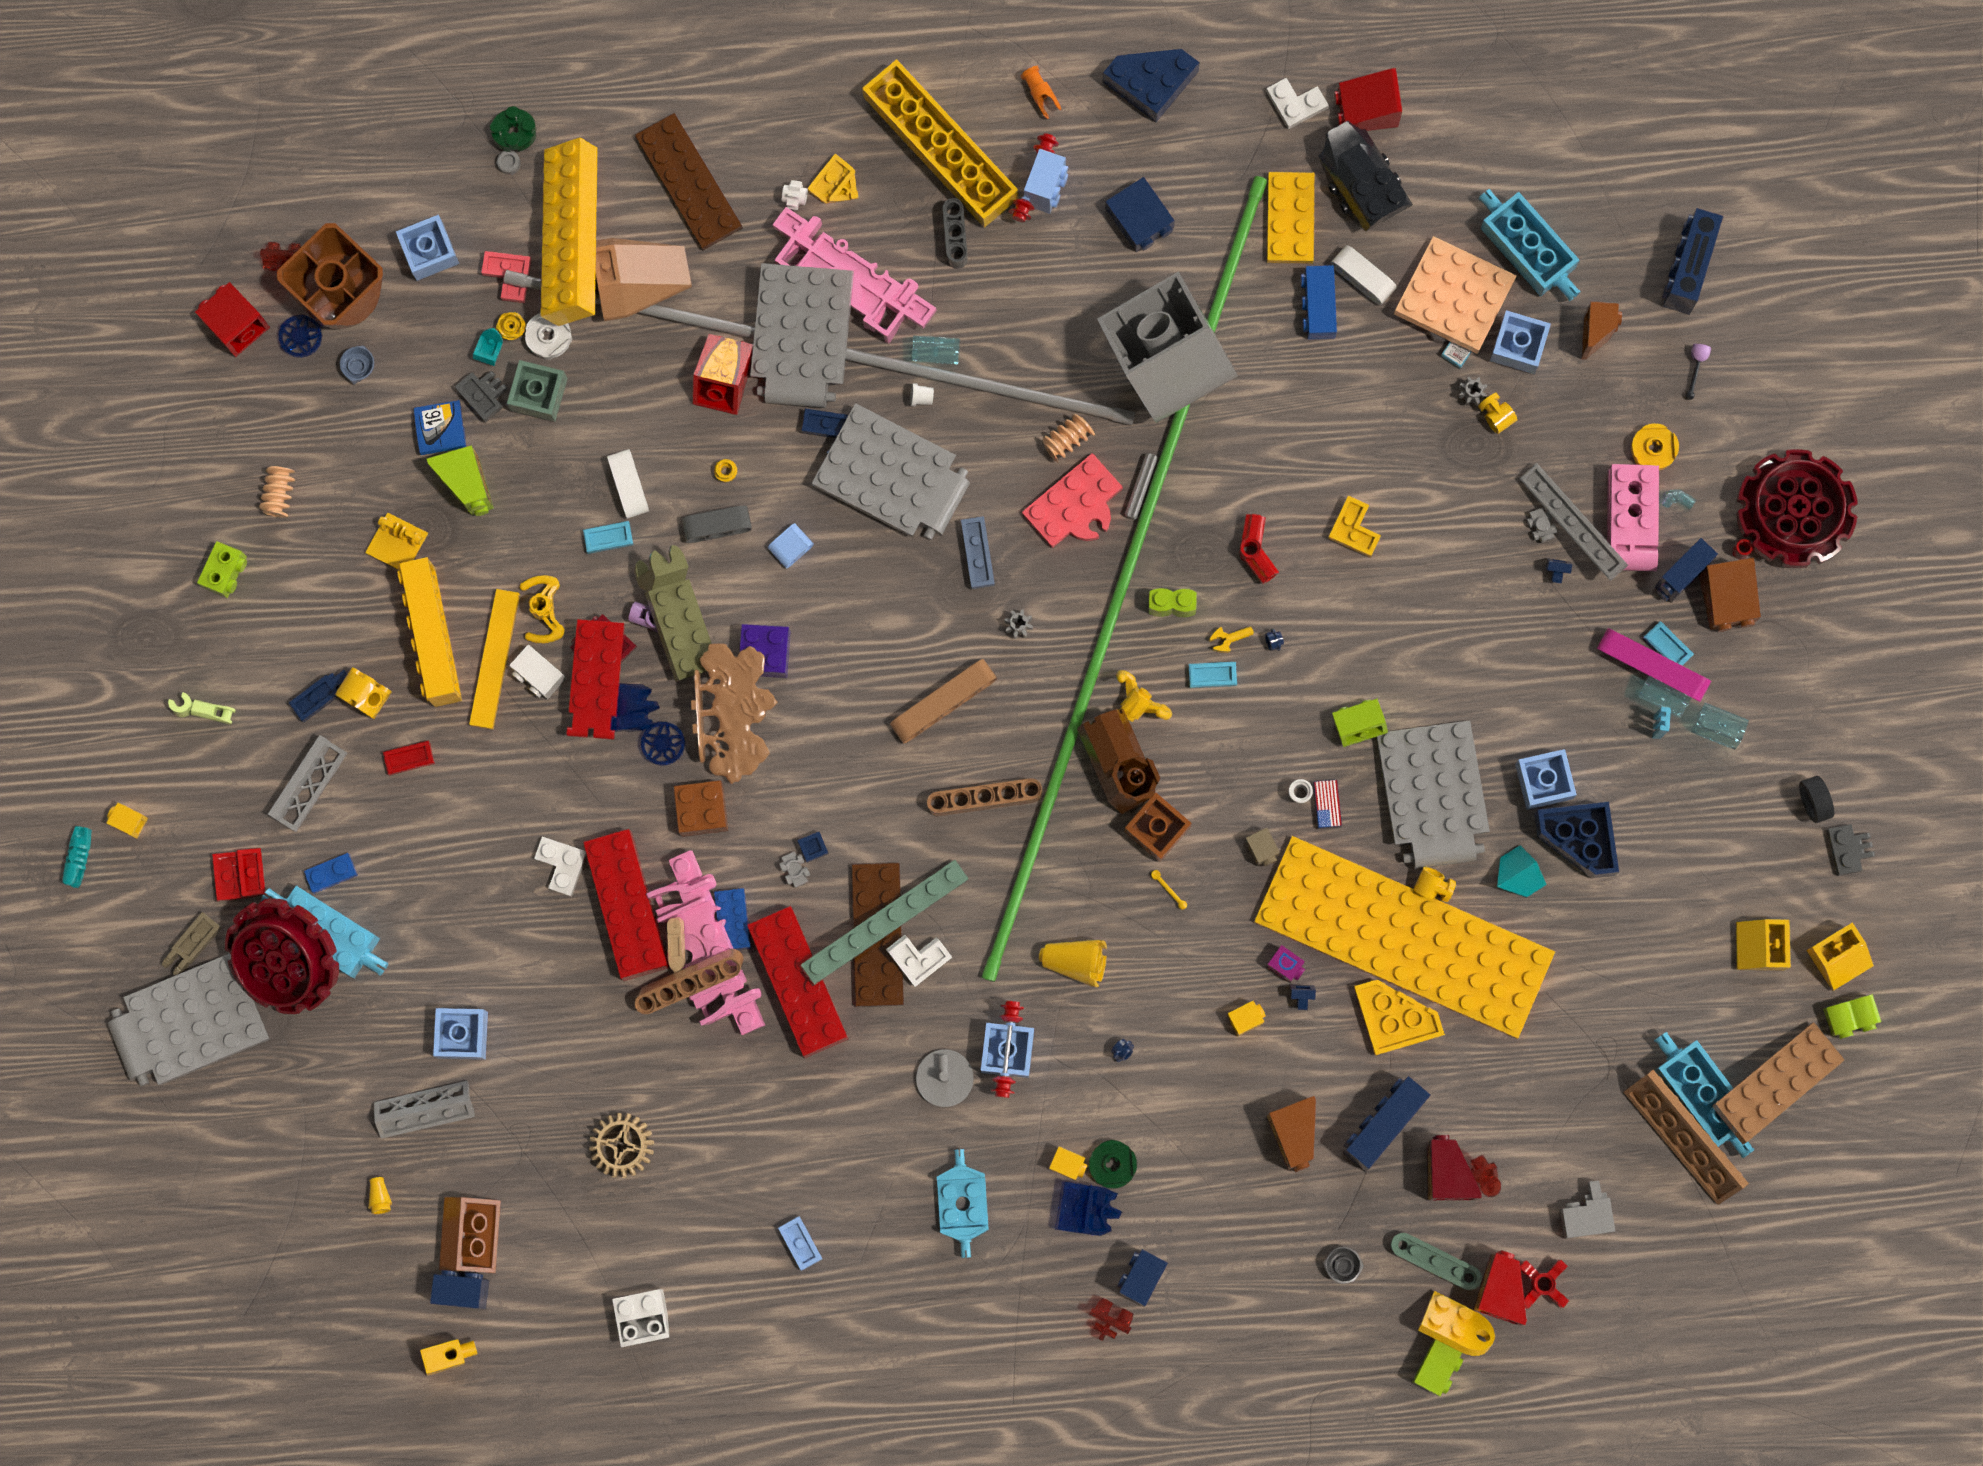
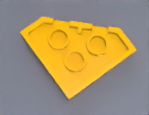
M1379 980L1354 986L1375 1056L1445 1035L1438 1012L1424 1006L1415 999L1400 991H1396Z

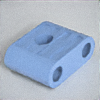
M794 523L768 546V549L787 569L809 551L814 543Z

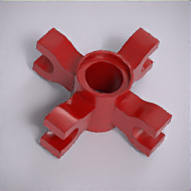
M1561 1259L1547 1273L1541 1274L1527 1260L1520 1264L1521 1272L1532 1280V1289L1524 1297L1526 1309H1529L1543 1295L1549 1296L1560 1308H1564L1569 1302L1556 1289L1555 1279L1568 1267ZM1541 1277L1549 1281V1288L1546 1291H1541L1538 1288L1537 1283Z

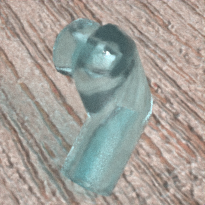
M1680 489L1666 491L1660 499V503L1667 508L1671 507L1672 503L1679 502L1688 509H1691L1696 502L1695 498Z

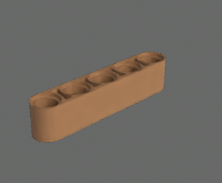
M981 659L898 716L890 723V726L902 743L905 744L997 680V677L986 661Z
M1030 778L938 791L929 795L927 806L932 815L946 816L1037 802L1041 798L1042 786L1038 780ZM1030 785L1038 789V793L1034 796H1028L1025 793V789ZM1011 789L1015 795L1012 799H1004L1001 795L1002 791ZM982 792L989 793L991 795L990 801L987 803L980 802L978 800L979 794ZM960 795L968 799L967 804L964 806L955 804V799ZM935 799L944 801V806L939 810L931 806L932 801Z
M736 949L726 950L642 987L635 1000L636 1010L641 1014L653 1013L737 976L744 960L742 953ZM727 960H732V961H734L737 965H736V966H730V965H728V964L726 963V961H727ZM710 969L716 975H708L705 970ZM684 979H691L694 984H687ZM663 988H669L673 993L668 994L664 992ZM642 997H648L652 1002L646 1003Z

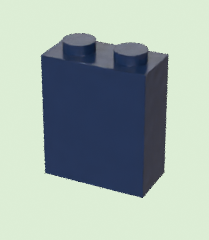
M1144 177L1106 201L1105 209L1136 252L1141 249L1143 251L1147 250L1154 244L1156 239L1159 237L1165 238L1173 232L1175 220Z
M1700 538L1661 577L1655 585L1656 593L1663 600H1668L1672 603L1701 574L1706 566L1711 564L1718 553Z

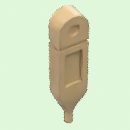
M680 917L671 918L667 922L668 962L674 973L682 970L685 965L684 921Z

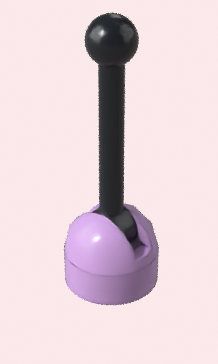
M1693 344L1691 356L1696 363L1689 391L1685 394L1688 400H1692L1695 397L1693 391L1700 363L1707 360L1710 355L1711 347L1707 345Z

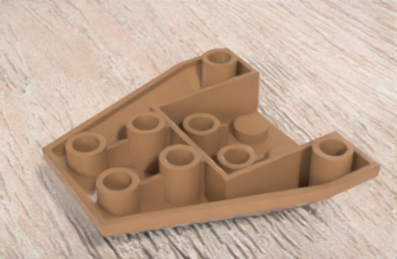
M618 238L596 240L595 272L604 321L627 318L692 287L684 246Z

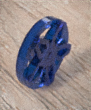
M304 314L295 315L288 318L280 326L279 342L287 354L297 358L307 357L315 353L320 347L322 330L319 324L310 316ZM297 320V327L295 328L294 325H291L290 323ZM302 320H304L303 327L300 326ZM308 321L313 323L316 328H308ZM286 328H291V329H293V330H292V332L290 333V332H287L285 329H286ZM310 332H318L310 336ZM284 333H285L288 337H290V338H287V340L285 341V343H284V341H283V334H284ZM317 338L315 345L311 348L309 341ZM291 341L294 342L293 345L287 347ZM307 344L308 351H306L302 346ZM299 346V348L302 350V353H296L291 350Z
M657 722L650 725L643 733L641 749L644 756L651 763L667 766L675 763L682 756L685 750V738L676 725L670 722ZM664 726L666 727V734H662ZM660 727L658 735L649 734L653 729ZM669 727L676 730L679 735H672L669 737ZM646 737L655 739L653 742H650ZM673 739H681L675 744L672 742ZM645 742L650 746H654L650 749L649 754L646 752ZM681 745L680 750L676 755L675 750L672 747H677ZM654 751L659 752L658 755L651 758ZM667 752H672V759L669 756H667ZM663 753L664 758H666L668 761H657V759H659Z

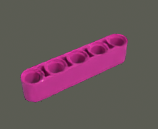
M1607 628L1597 647L1598 650L1701 702L1712 682L1610 628Z

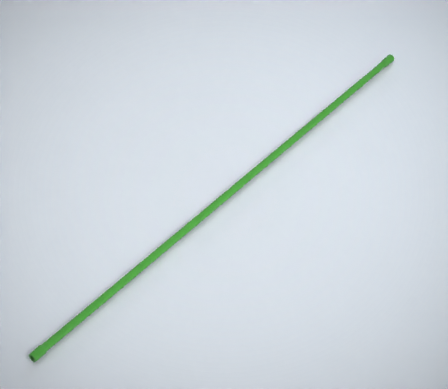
M1255 176L1251 185L1248 201L1207 318L1214 333L1259 201L1262 199L1267 180L1260 176ZM1190 404L1175 412L996 940L987 959L981 977L991 982L996 980L1012 926L1078 736L1077 728L1082 724Z

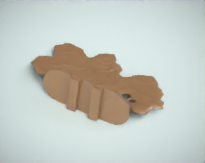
M709 644L708 651L700 658L701 665L709 672L710 676L706 684H701L700 672L697 669L695 670L696 700H691V710H696L697 723L692 724L693 734L698 733L700 762L704 763L705 745L709 743L716 752V755L709 764L710 771L715 776H725L733 784L734 782H739L742 775H751L758 765L764 762L770 754L764 740L750 731V725L752 723H760L766 716L765 712L771 710L778 702L768 689L764 690L755 685L759 677L764 673L765 657L760 651L757 652L755 648L749 646L735 657L726 644ZM719 679L720 684H713V681ZM704 690L715 694L712 708L709 710H703L702 691ZM715 715L720 721V728L714 736L706 735L704 731V716ZM725 732L723 737H718L719 733ZM716 740L726 742L729 745V749L727 751L719 747L720 743H716ZM719 752H722L725 757H719Z

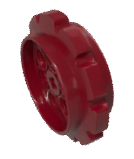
M1790 449L1786 450L1783 458H1779L1775 453L1765 457L1753 467L1752 471L1755 476H1746L1739 488L1736 501L1743 505V509L1738 510L1736 517L1740 531L1744 537L1751 536L1753 538V550L1769 562L1777 557L1781 559V565L1788 568H1807L1811 563V559L1815 560L1818 564H1822L1834 557L1842 549L1839 541L1847 542L1855 530L1858 516L1853 514L1851 509L1857 506L1858 501L1851 481H1843L1840 478L1843 470L1835 462L1825 456L1815 460L1812 457V452L1809 450ZM1780 484L1788 485L1791 490L1790 493L1783 492ZM1804 485L1811 486L1814 494L1807 493L1804 490ZM1768 504H1776L1778 512H1772ZM1817 505L1824 507L1826 513L1819 514L1815 507ZM1780 524H1787L1790 532H1783L1780 529ZM1803 525H1810L1813 528V533L1805 532Z
M268 898L259 904L255 902L249 904L233 918L235 924L227 929L225 937V950L231 954V959L227 963L236 982L244 987L246 994L255 1002L265 1008L270 1005L274 1006L278 1013L300 1014L305 1008L308 1011L315 1009L331 995L330 989L337 984L339 976V963L333 959V955L337 950L329 932L326 929H322L317 923L318 919L312 913L299 905L291 908L286 900Z

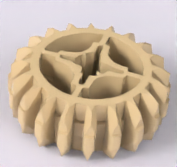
M617 1113V1121H614V1118L609 1115L607 1118L610 1124L607 1125L601 1120L599 1123L603 1127L602 1131L598 1128L593 1129L599 1136L598 1138L590 1137V1141L596 1142V1146H590L589 1150L597 1151V1154L591 1156V1159H600L596 1165L599 1169L606 1165L603 1171L606 1175L613 1169L612 1177L617 1178L619 1171H621L622 1178H627V1170L630 1171L632 1176H635L636 1171L634 1168L636 1166L639 1170H644V1167L640 1164L642 1160L645 1163H650V1159L645 1157L646 1153L654 1154L653 1150L647 1149V1146L655 1144L654 1141L646 1139L652 1135V1132H643L648 1126L646 1123L638 1127L639 1117L634 1118L633 1122H631V1114L627 1113L625 1120H623L622 1114ZM622 1126V1130H620L616 1138H605L612 1129ZM630 1127L638 1133L641 1146L630 1142ZM624 1139V1143L633 1147V1149L627 1148L620 1152V1149L611 1143H621L620 1140ZM603 1145L614 1150V1164L610 1163L605 1157ZM630 1152L639 1153L631 1163L621 1165L625 1155Z

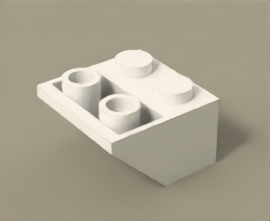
M662 1289L612 1299L621 1347L669 1338L668 1313Z

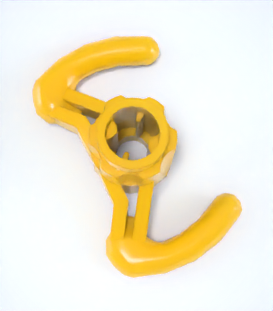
M542 575L527 579L520 584V589L526 591L538 584L547 585L541 593H537L530 598L528 603L530 606L529 611L538 620H543L552 632L547 635H537L531 632L525 634V639L528 641L546 644L561 639L564 635V627L555 619L553 596L560 587L559 581L556 577Z
M1125 670L1117 672L1116 678L1118 682L1126 683L1127 695L1126 699L1120 704L1122 707L1119 710L1124 709L1128 720L1134 722L1135 719L1138 720L1144 713H1155L1158 718L1163 720H1169L1172 717V711L1168 706L1153 702L1150 699L1152 695L1142 687L1139 689L1137 687L1136 679L1130 672Z

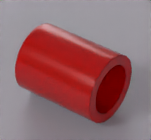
M1747 539L1740 540L1732 550L1733 556L1739 560L1747 558L1753 550L1752 543ZM1739 546L1744 547L1746 553L1741 552Z

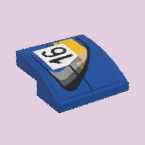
M460 400L414 408L420 455L466 447Z

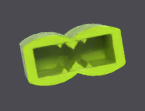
M1158 588L1149 592L1150 615L1165 617L1173 614L1177 617H1191L1196 614L1197 592L1193 590L1179 589L1173 592L1168 589Z
M1872 994L1823 1009L1831 1035H1838L1839 1039L1853 1036V1030L1859 1028L1862 1029V1032L1877 1029L1876 1023L1881 1022Z

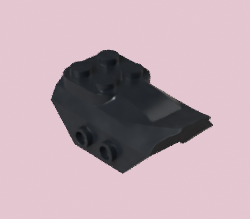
M1346 121L1325 134L1324 149L1318 157L1329 183L1328 189L1333 196L1337 195L1341 202L1339 205L1343 213L1349 215L1352 221L1365 232L1413 205L1401 186L1402 182L1396 172H1392L1387 156L1384 153H1380L1366 129H1360L1351 122Z

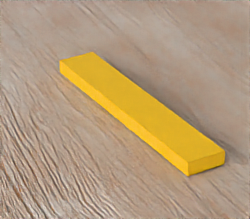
M496 589L469 723L470 726L494 730L520 599V593Z

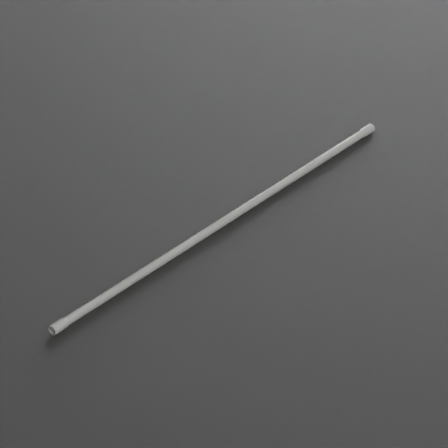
M506 270L504 275L505 284L541 290L540 278ZM595 291V303L601 304L599 292ZM653 305L638 312L754 339L755 327L660 305ZM850 348L846 350V360L1102 417L1127 425H1133L1135 412L1110 408Z

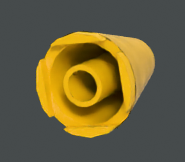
M1104 940L1048 943L1044 948L1040 949L1039 962H1042L1044 968L1091 987H1099L1097 981L1102 982L1107 956L1102 955V948L1107 949V945Z

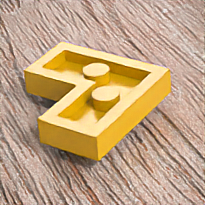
M1348 496L1328 539L1371 558L1381 535L1360 526L1369 505Z

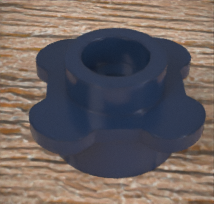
M1125 1039L1118 1041L1111 1050L1116 1062L1127 1060L1133 1053L1134 1045L1131 1041H1126Z

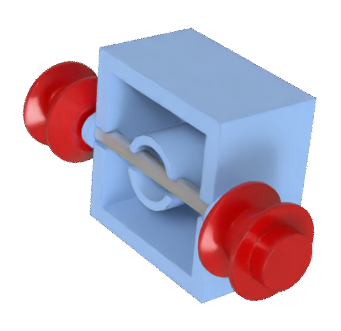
M1044 133L1037 136L1040 144L1034 145L1033 148L1038 154L1024 189V197L1013 200V204L1016 207L1009 210L1012 218L1018 222L1031 220V216L1028 214L1029 211L1037 209L1050 214L1052 208H1057L1061 196L1059 195L1060 189L1065 187L1067 182L1068 166H1066V157L1057 155L1052 150L1053 147H1058L1059 143L1051 134Z
M1006 1001L1005 1005H1000V1007L1005 1009V1012L999 1018L1004 1022H1008L1006 1025L986 1023L981 1073L1000 1075L992 1079L996 1083V1088L991 1090V1092H995V1097L1009 1098L1010 1094H1015L1010 1090V1087L1016 1082L1009 1076L1029 1078L1034 1028L1015 1026V1023L1023 1020L1019 1016V1011L1024 1009V1007H1020V1002Z

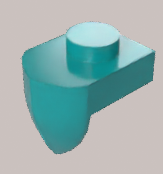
M489 328L482 332L473 353V359L495 366L503 346L502 336L495 328Z

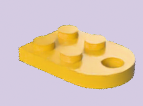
M1436 1291L1433 1292L1418 1331L1466 1355L1480 1356L1485 1354L1495 1340V1332L1491 1323L1478 1312ZM1477 1335L1484 1337L1486 1342L1479 1340Z

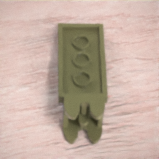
M672 545L668 554L670 563L654 550L649 556L650 570H648L647 565L643 561L639 560L635 564L634 572L639 588L647 591L645 596L675 682L695 676L696 669L700 674L708 672L701 665L700 658L708 651V646L712 643L690 580H685L689 568L686 558L679 547Z

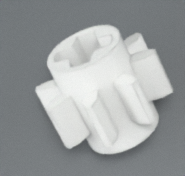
M791 180L790 185H784L782 202L787 203V208L798 210L800 205L805 206L808 189L803 188L802 182Z

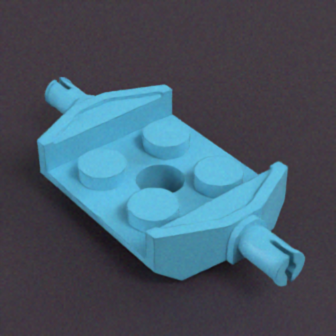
M957 1149L954 1150L956 1164L954 1168L937 1176L940 1233L959 1240V1243H961V1258H965V1250L967 1251V1258H970L971 1240L989 1230L986 1182L984 1173L966 1167L964 1149H960V1157L959 1150ZM960 1197H966L970 1201V1206L965 1211H960L956 1207V1201Z

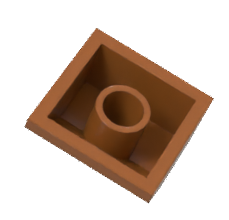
M1590 302L1584 314L1581 359L1586 360L1611 339L1614 332L1618 331V325L1621 326L1622 312L1618 311L1619 304Z

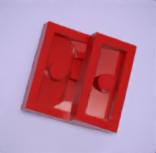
M261 848L212 854L216 902L266 895Z

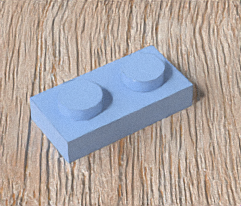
M800 1216L778 1228L801 1271L822 1260Z

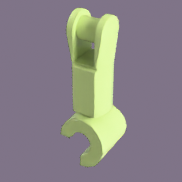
M184 692L181 696L185 701L183 706L178 707L173 700L169 699L168 701L169 707L178 717H186L191 714L231 725L232 721L230 719L232 713H235V709L228 706L199 700L192 702L190 697ZM217 710L223 711L221 717L216 716Z

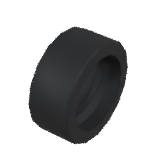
M1816 775L1800 781L1799 792L1801 800L1810 819L1814 823H1819L1833 818L1835 815L1833 801L1823 779Z

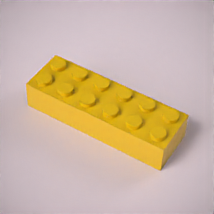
M428 557L400 563L401 571L397 573L400 585H403L405 593L402 594L403 603L410 612V615L407 616V623L415 637L411 638L413 651L417 652L419 660L416 661V668L424 682L420 684L422 695L434 707L460 702L462 697L436 569Z

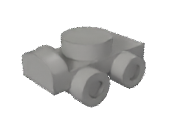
M1541 508L1530 512L1531 518L1527 519V524L1529 528L1535 526L1536 531L1532 532L1533 539L1535 541L1540 539L1541 543L1555 539L1554 534L1557 533V529L1554 524L1550 525L1552 517L1549 511L1544 512V509Z
M792 852L782 857L783 862L780 863V867L783 872L788 870L789 875L785 876L788 884L793 883L795 888L808 883L806 877L810 876L807 867L802 868L800 865L804 863L802 855L796 856V853Z

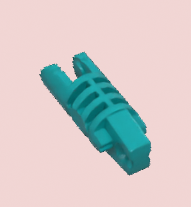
M75 826L69 842L62 878L65 885H70L73 888L80 887L86 870L85 866L88 861L87 857L89 856L88 852L90 851L92 830L89 828Z

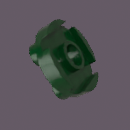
M516 106L508 107L507 110L499 113L490 124L493 142L498 148L506 152L517 149L518 152L529 148L536 139L537 128L534 118L527 111ZM517 127V133H509L510 128Z
M1109 1140L1101 1143L1094 1149L1089 1159V1170L1097 1184L1108 1189H1118L1124 1187L1134 1177L1137 1170V1159L1129 1146L1121 1141ZM1110 1158H1115L1116 1162H1120V1166L1116 1167L1114 1172L1111 1171V1168L1106 1167V1163L1110 1162Z

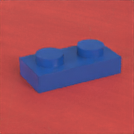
M349 853L304 871L311 891L314 894L358 876Z

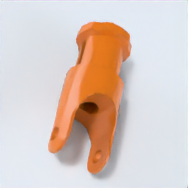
M1033 66L1025 70L1020 77L1028 84L1031 89L1030 94L1044 117L1049 119L1043 104L1047 97H1051L1059 110L1062 109L1049 84L1044 82L1041 77L1039 67Z

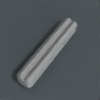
M1147 453L1143 460L1125 512V517L1129 519H1137L1157 462V456Z

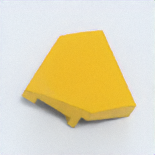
M834 154L807 188L808 192L824 204L858 199L855 169L837 154Z

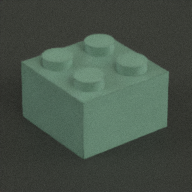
M519 360L507 401L509 409L513 412L555 422L568 379L565 372Z

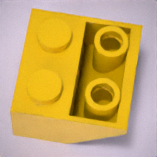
M1764 919L1736 922L1737 970L1785 971L1791 968L1789 920Z
M1853 922L1806 950L1832 991L1874 966L1866 942Z

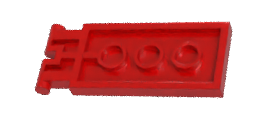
M577 619L569 713L573 714L572 727H567V736L588 738L589 729H594L593 738L615 739V730H611L612 717H617L624 623Z

